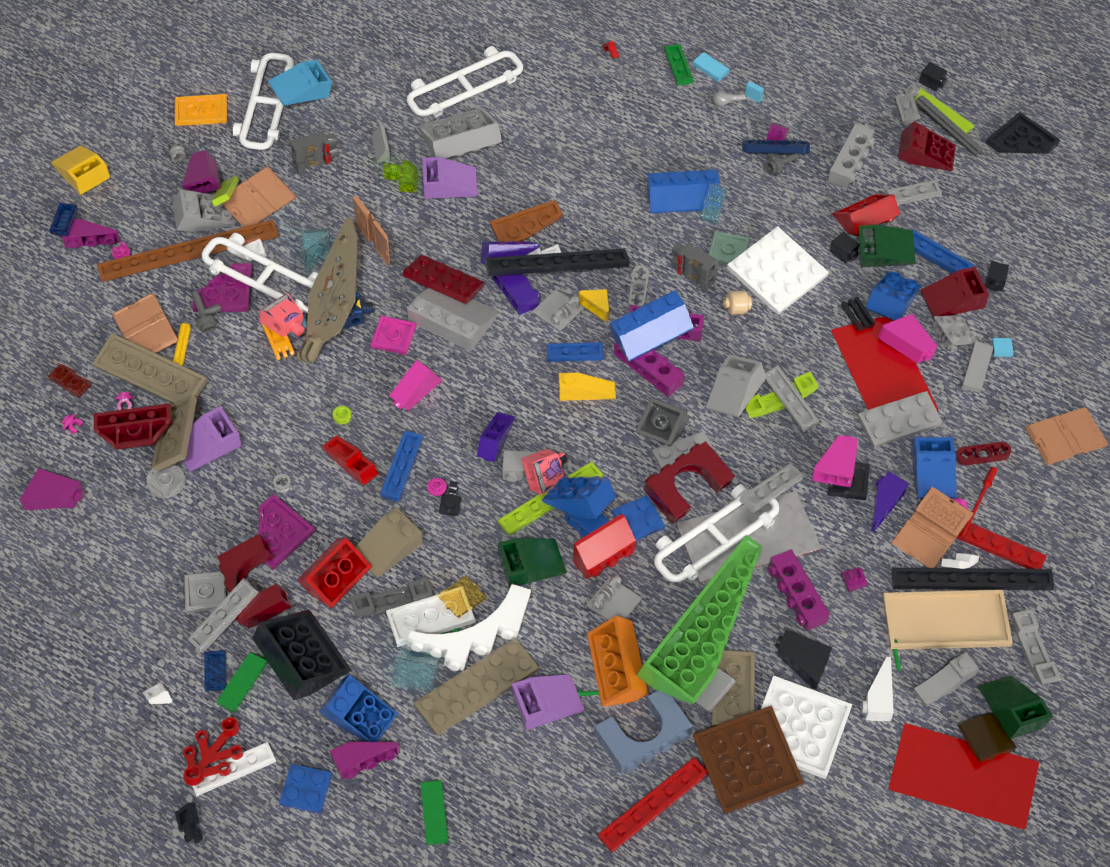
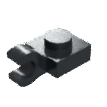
M450 481L448 495L442 494L439 514L459 516L462 497L457 496L458 482Z
M188 802L175 812L179 832H184L186 843L193 839L195 843H198L203 839L201 831L196 828L199 818L195 803Z

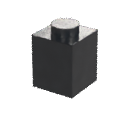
M929 62L921 72L919 83L937 92L947 82V70Z
M842 232L831 241L829 252L846 264L850 260L853 261L857 258L859 243L845 232Z
M991 261L985 287L992 291L1003 292L1009 265Z

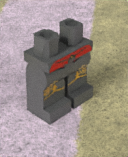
M322 130L318 134L290 141L292 162L299 175L305 173V169L308 167L320 166L324 163L329 164L331 163V158L339 156L336 147L338 140L334 133L325 135Z
M678 242L672 248V253L675 256L671 260V265L677 268V274L680 276L683 274L686 278L695 280L700 284L699 289L706 292L716 281L718 260L693 247V244L689 242L686 246Z

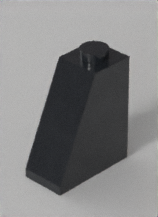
M786 630L783 637L779 636L775 646L778 648L777 656L812 689L817 690L832 647Z

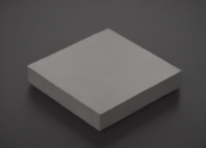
M218 571L184 575L186 613L210 611L218 607L226 598L224 574Z
M717 668L716 675L696 700L695 704L710 713L735 683L734 678Z

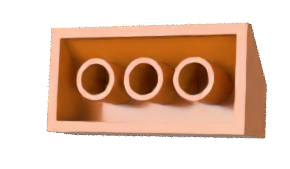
M614 616L588 632L587 637L602 706L635 702L648 695L646 683L636 676L642 668V662L633 622L619 616Z

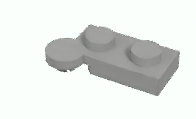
M910 85L906 89L905 94L901 93L895 96L902 122L905 125L921 118L915 97L919 94V88L916 85Z

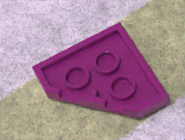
M233 263L229 266V268L249 278L252 277L251 263ZM225 273L222 275L218 274L208 282L206 287L202 290H197L205 308L219 304L221 307L219 312H249L251 286ZM193 300V312H198L195 302Z
M273 494L259 506L258 534L268 541L273 554V558L267 560L264 564L271 570H274L315 533V528Z

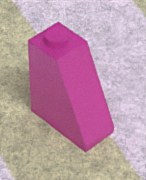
M913 314L882 325L878 335L880 340L916 363L931 360L937 349L936 343Z
M416 360L389 396L394 399L392 403L400 410L404 407L409 411L436 387L442 379Z
M839 435L814 467L812 481L851 487L858 438Z

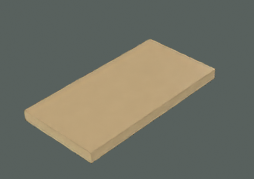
M1003 590L883 593L890 650L1011 647L1013 644Z

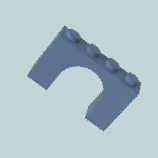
M656 691L647 697V706L661 726L660 733L650 741L637 742L628 738L613 716L594 726L595 737L620 774L626 771L627 773L634 771L641 762H650L655 758V754L661 751L663 753L667 752L676 742H684L690 738L693 725L672 696Z

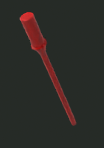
M995 467L990 468L985 480H983V489L972 510L973 515L964 527L961 538L965 537L986 490L992 486L998 471Z

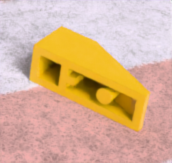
M559 373V401L616 399L615 382L582 373Z

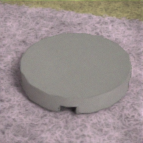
M175 464L159 471H155L152 468L146 478L148 490L158 498L174 497L182 491L186 481L183 470Z

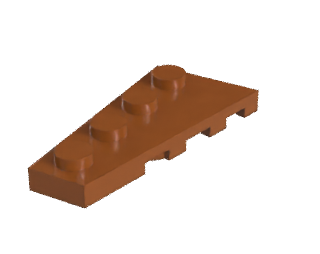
M553 200L490 221V227L497 241H525L561 219L563 214L557 201Z

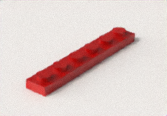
M972 523L964 538H961L963 530L956 538L1026 569H1041L1047 557L1043 553Z
M695 758L691 759L598 834V839L613 853L708 776L707 770Z

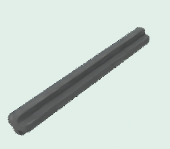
M921 95L916 99V103L970 152L975 156L982 152L983 149L926 97Z

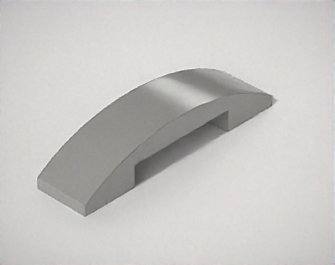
M1032 609L1013 613L1012 618L1019 643L1037 681L1041 685L1061 681V676L1055 662L1050 661L1038 633L1039 625Z

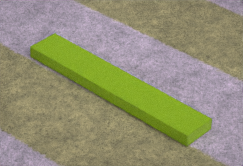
M591 461L567 477H603V473ZM547 492L543 495L539 494L500 518L498 524L508 536H511L554 509V507L542 502Z

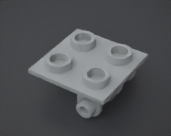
M555 289L532 313L561 332L584 308L579 305L580 300L577 296L568 298Z
M934 316L933 329L937 332L939 338H942L941 341L945 342L944 345L948 351L955 352L958 349V345L975 344V341L978 342L974 333L969 329L961 316Z
M615 575L608 578L586 606L607 620L614 616L626 619L640 603L642 597L620 583L622 581L621 578Z

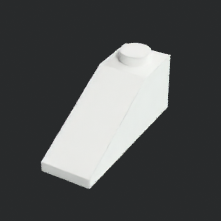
M886 657L867 693L865 701L862 700L861 711L865 713L866 720L891 721L894 712L891 657Z

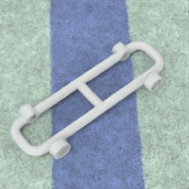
M491 46L484 52L485 59L426 85L422 79L414 80L411 84L413 91L408 94L407 103L416 115L426 117L433 114L435 117L443 114V109L505 81L508 84L515 82L516 76L523 71V64L513 52H498L494 46ZM505 57L510 58L517 67L515 70H507L503 75L475 88L464 77L466 74ZM455 79H458L467 90L439 104L433 103L425 110L420 109L414 102L415 97Z
M268 53L262 57L261 61L253 59L251 62V73L257 74L243 124L234 123L233 136L239 137L241 145L246 148L265 150L272 146L274 140H279L280 130H277L283 105L278 98L258 96L267 62L269 60L286 61L285 71L294 67V61L289 55ZM256 103L276 105L271 127L268 130V138L264 143L246 140Z
M233 233L229 239L216 237L203 249L202 259L204 263L210 266L209 270L211 273L218 275L221 271L275 299L280 298L283 294L263 285L273 270L309 288H312L318 275L317 272H312L308 278H305L243 247L242 245L245 240L238 233ZM222 244L267 267L257 281L225 266L220 260L211 259L209 254L216 245ZM298 299L293 300L303 313L308 314V307Z
M742 484L736 486L731 492V496L735 499L683 536L674 542L668 536L660 538L655 545L659 550L654 559L655 567L671 582H681L686 578L690 581L695 580L699 576V569L740 542L746 535H750L761 526H764L766 529L771 527L775 522L773 518L779 512V503L776 499L770 501L769 504L772 509L769 512L761 514L756 521L728 540L714 526V523L742 505L739 501L740 497L749 490ZM705 529L721 543L720 546L694 564L686 566L679 574H672L662 563L663 558Z

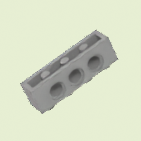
M855 123L830 170L828 182L847 189L850 183L854 184L857 177L856 172H860L863 166L862 160L867 159L870 151L868 150L869 147L873 148L876 140L874 138L875 130Z

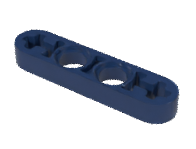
M744 140L742 142V151L748 153L806 154L810 152V142L798 140Z

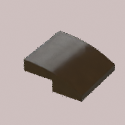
M994 713L971 719L958 726L979 762L993 760L997 755L1011 753L1017 748L1013 740L1006 734Z

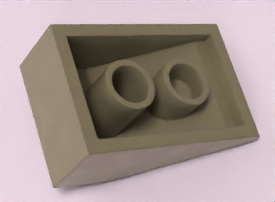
M395 507L375 524L355 548L371 564L372 567L369 571L378 578L423 544L422 532Z

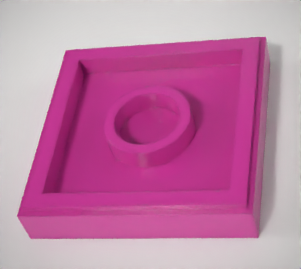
M381 316L370 344L371 348L407 355L417 323Z

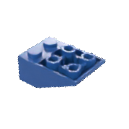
M888 271L872 289L866 308L893 320L903 318L922 285L918 284L914 279H907L897 272Z
M914 437L911 455L917 499H923L932 487L949 498L956 499V456L953 437Z
M563 477L547 492L542 502L579 519H596L616 498V495L608 477Z
M351 675L341 679L319 710L332 723L366 742H378L398 714Z

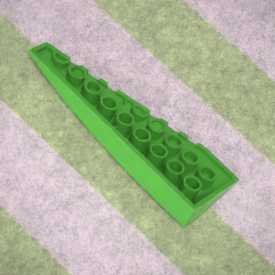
M748 535L743 538L648 658L636 676L653 689L692 705L696 702L716 675L717 667L723 656L728 637L734 626L742 599L747 590V585L761 552L762 546Z

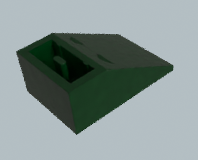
M878 224L859 226L861 268L916 264L913 230Z
M515 538L498 543V557L509 588L512 584L520 586L567 573L555 539Z
M1013 676L978 686L1010 739L1042 730L1053 718L1044 700Z

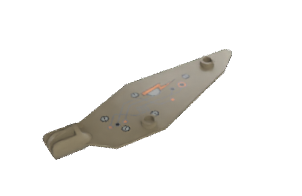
M352 218L345 219L309 292L307 334L296 357L298 361L315 363L323 343L341 332L355 303L358 236Z

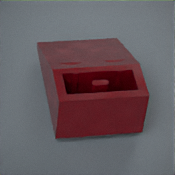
M914 121L902 131L898 158L912 165L953 171L956 145Z
M976 267L958 270L921 289L933 319L934 316H952L983 309L986 307L989 293Z

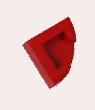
M614 41L602 44L604 51L610 52L611 58L619 57Z

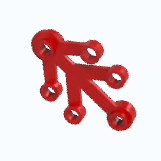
M228 717L222 721L221 727L223 731L210 748H208L207 743L209 736L205 730H200L195 734L202 758L197 765L195 762L197 756L195 748L193 746L184 748L183 755L188 767L184 771L183 779L187 785L196 786L205 777L218 773L221 776H227L231 772L230 764L227 761H222L216 766L206 768L209 763L230 757L233 760L242 758L243 751L239 745L219 751L229 737L235 736L238 733L239 724L236 718Z

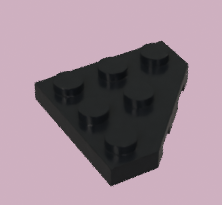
M1019 112L989 136L986 143L999 153L1048 154L1059 145L1060 139Z

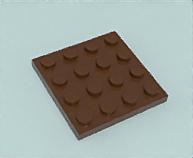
M772 705L693 734L694 741L724 815L804 785Z

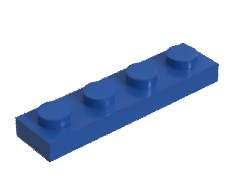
M913 229L915 252L950 273L974 267V264Z
M404 431L381 490V498L400 502L422 444L423 435Z

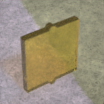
M464 576L438 594V598L446 605V609H449L457 618H460L486 599V596L478 589V585H474L467 576Z

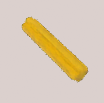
M188 323L180 325L179 341H177L173 362L181 366L184 364L191 330Z

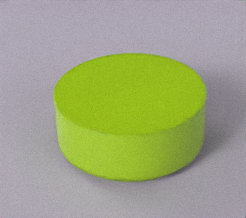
M338 406L333 410V420L337 424L343 425L350 422L352 413L348 407Z

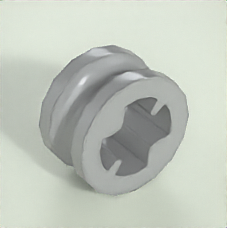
M174 146L170 149V156L173 162L186 160L187 154L183 146Z
M278 474L273 479L274 488L277 492L284 493L290 490L291 480L288 475ZM283 481L286 485L282 486L279 482Z

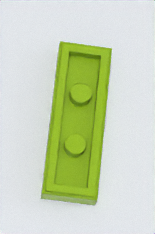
M236 175L221 183L220 189L216 191L211 201L214 206H218L230 199L239 182Z

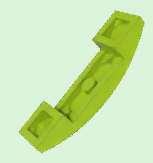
M811 371L793 379L794 383L792 384L803 399L819 388ZM774 392L762 397L759 394L753 396L745 407L749 418L760 417L785 409Z

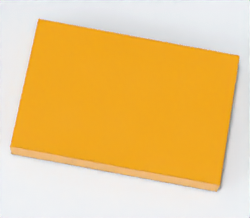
M227 94L175 97V126L227 123Z

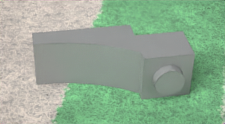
M965 652L950 661L947 666L934 676L915 687L913 692L922 704L927 707L956 690L960 684L976 676L979 667Z

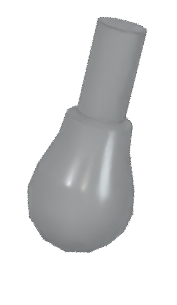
M721 91L716 92L713 96L714 104L720 107L733 103V101H743L746 99L745 94H732Z

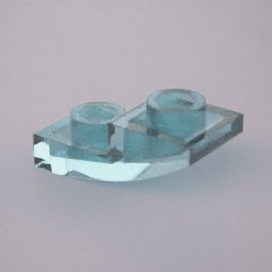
M714 183L709 184L699 219L717 224L721 206L725 200L726 187Z

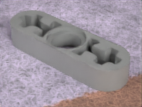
M640 265L633 269L628 301L629 309L630 305L635 304L636 297L639 298L637 306L645 305L649 270L645 266ZM639 272L643 273L642 280H638ZM640 286L644 290L641 292H637L634 290V288Z

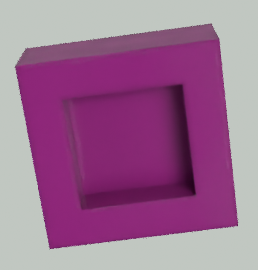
M772 123L766 140H785L789 128Z
M861 567L841 573L848 592L867 587L868 585Z

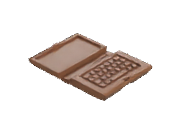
M266 167L237 186L230 199L222 203V205L245 227L264 221L269 215L275 211L277 212L297 197L269 167Z
M353 196L357 228L368 242L373 240L376 251L390 267L387 234L359 197Z
M154 293L112 314L126 340L151 352L157 353L179 341Z
M1086 407L1025 427L1046 465L1109 445Z
M932 487L915 509L914 514L892 541V544L926 567L935 568L968 523L973 512Z

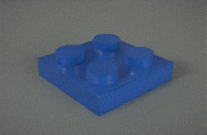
M647 495L612 509V514L615 518L621 514L625 516L636 541L665 529L664 522Z
M291 764L279 805L321 814L331 782L332 772Z

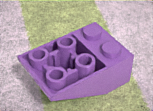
M442 157L423 158L425 199L478 196L476 167Z
M221 406L204 414L192 425L187 456L182 460L189 472L241 447L239 433Z
M570 674L531 677L512 683V696L526 730L585 711Z

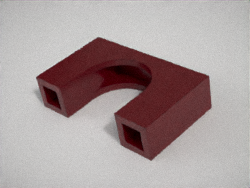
M706 441L702 444H695L689 450V453L679 455L672 465L666 464L659 474H652L645 480L646 484L643 490L672 524L687 515L691 508L675 487L674 477L682 472L697 473L705 479L716 493L731 484L735 477Z
M260 534L217 556L220 563L218 568L224 574L226 589L231 592L243 578L246 579V576L253 568L273 558L268 541ZM276 583L259 592L236 617V620L240 625L243 624L250 629L259 625L260 622H264L289 609L291 604L286 590Z

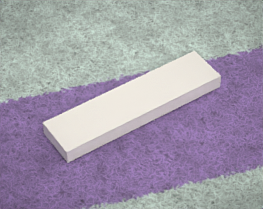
M268 742L243 752V756L239 760H233L232 758L224 760L230 764L231 772L229 775L221 776L219 773L205 777L200 784L192 787L196 796H199L275 763L276 759Z

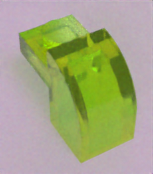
M402 160V165L384 163V179L398 180L399 192L417 193L418 171L412 162Z

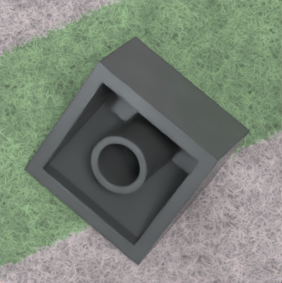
M650 398L635 432L671 446L682 434L689 416L685 410Z

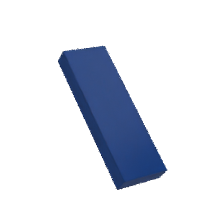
M603 342L547 344L548 362L598 361L604 358Z

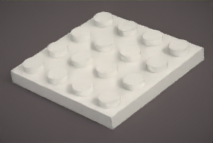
M778 226L727 264L726 268L778 315L829 274L823 266Z
M773 676L761 709L772 705L798 769L826 779L852 704Z

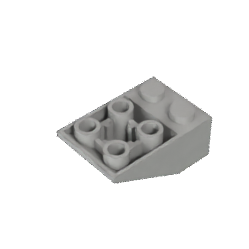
M180 189L173 201L176 229L179 231L197 232L235 226L233 215L222 204L218 206L213 205L211 201L214 195Z
M729 354L719 369L706 409L739 417L766 379L762 363Z

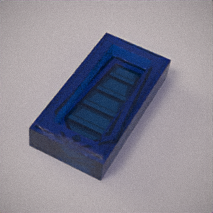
M59 203L49 230L50 234L69 236L78 211L77 205Z
M225 650L204 652L205 691L224 690L226 688Z

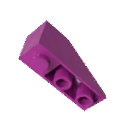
M74 219L72 222L70 220L68 229L62 231L65 248L74 249L80 246L94 247L101 244L112 245L120 243L117 230L82 219Z
M348 742L330 750V755L341 779H351L364 769L371 770L375 768L381 761L394 759L399 754V745L397 742Z

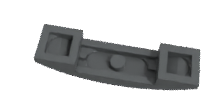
M428 578L408 582L407 587L373 595L365 592L349 596L355 615L371 616L385 614L386 610L431 597L433 592Z

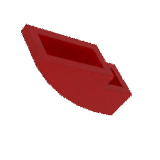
M334 436L322 446L323 450L338 465L363 486L378 475L374 463L363 457L359 449L339 436Z

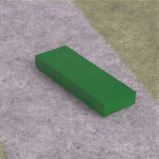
M681 45L664 46V52L676 85L692 84L694 80Z
M249 652L216 701L217 705L235 713L267 666V660Z
M442 780L421 782L427 845L448 843Z

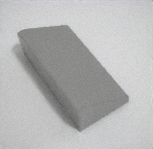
M380 124L372 135L377 162L390 160L384 125Z

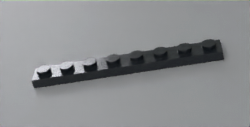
M625 248L490 257L485 259V266L488 276L628 267L630 261Z
M892 568L891 570L893 589L1050 591L1054 589L1052 569Z

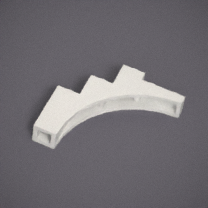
M512 584L504 601L487 619L468 629L447 634H425L410 631L407 647L416 652L430 653L437 658L443 657L445 658L444 666L454 671H464L470 650L479 655L491 654L496 635L506 640L517 639L531 590Z

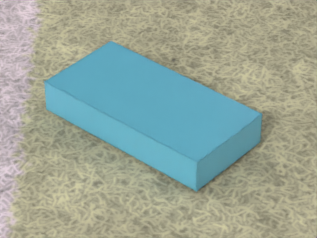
M704 52L692 64L718 82L729 73V68Z

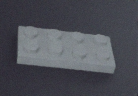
M927 391L858 413L857 416L873 448L940 427L943 424Z

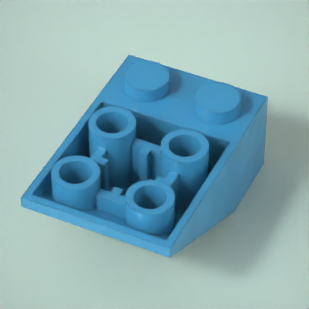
M317 59L301 62L268 81L283 106L328 98L332 86L331 79Z

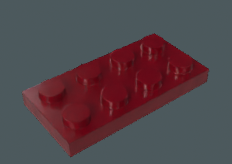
M422 254L403 270V277L464 304H467L484 286V282L476 277L467 275L460 270L451 268Z

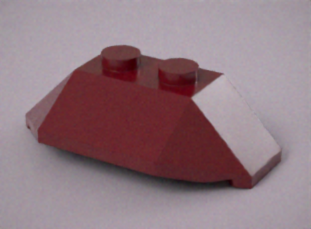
M170 403L94 413V432L116 450L154 445L171 423Z

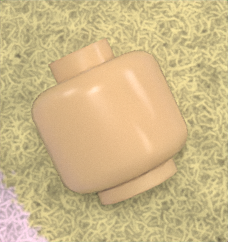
M730 291L727 297H724L723 305L731 315H744L751 309L752 299L745 291Z

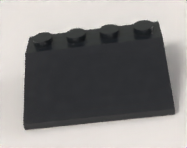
M310 610L260 622L252 637L293 700L310 696L351 672L350 667Z

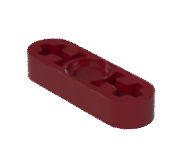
M1006 442L961 447L956 453V461L963 466L1004 461L1009 458L1011 447ZM985 451L988 453V457H981L978 452Z

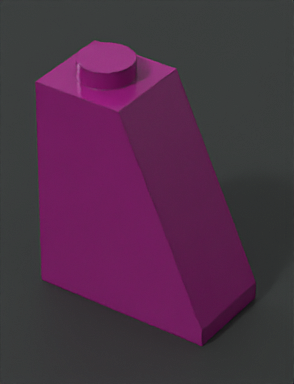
M206 150L191 155L182 183V187L185 190L208 193L220 189L221 184L216 160Z
M38 468L21 496L20 502L25 510L75 507L77 502L82 501L84 491L81 482Z

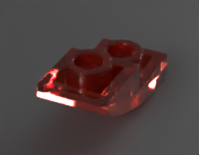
M59 364L47 376L53 383L78 398L91 386L89 380L76 375L73 369Z

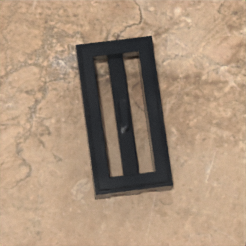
M855 297L854 300L849 299L847 303L842 301L841 306L857 331L875 325V321L859 297ZM849 306H851V308H852L853 311L855 312V315L853 314V312L851 311V309L849 308Z

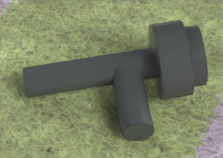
M768 153L767 157L769 159L764 164L765 170L770 175H776L782 171L783 165L800 158L801 154L792 153L781 158L775 153Z
M192 292L193 300L200 315V319L197 321L199 330L202 333L215 330L216 320L211 314L221 311L220 305L216 304L205 308L199 292Z

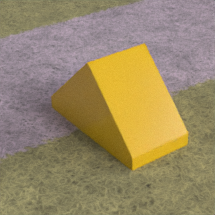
M607 289L581 290L578 294L579 304L607 322L609 319Z

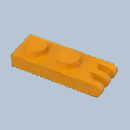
M261 324L277 361L281 360L279 353H282L284 358L288 357L286 352L288 350L291 356L295 355L287 335L284 337L280 336Z

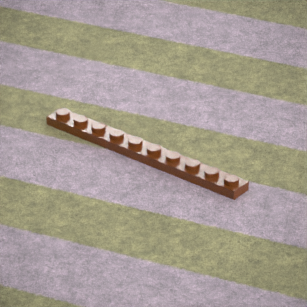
M274 219L98 263L97 267L101 281L104 282L202 257L203 249L216 237L229 239L233 233H238L245 240L243 245H246L258 239L265 241L277 238L279 234ZM218 244L210 254L228 250L227 246Z

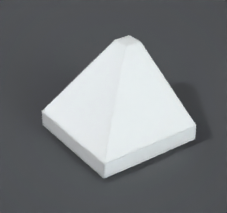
M158 683L143 692V695L150 704L172 702L168 691L162 683Z

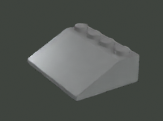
M483 107L418 126L432 157L448 159V157L462 156L469 151H479L486 146L493 147L497 143L502 142L498 122Z
M430 288L419 294L407 308L408 321L415 322L417 326L470 352L500 313L474 299L464 304Z

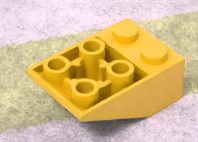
M81 145L51 162L53 167L79 195L110 178L106 163L96 153Z

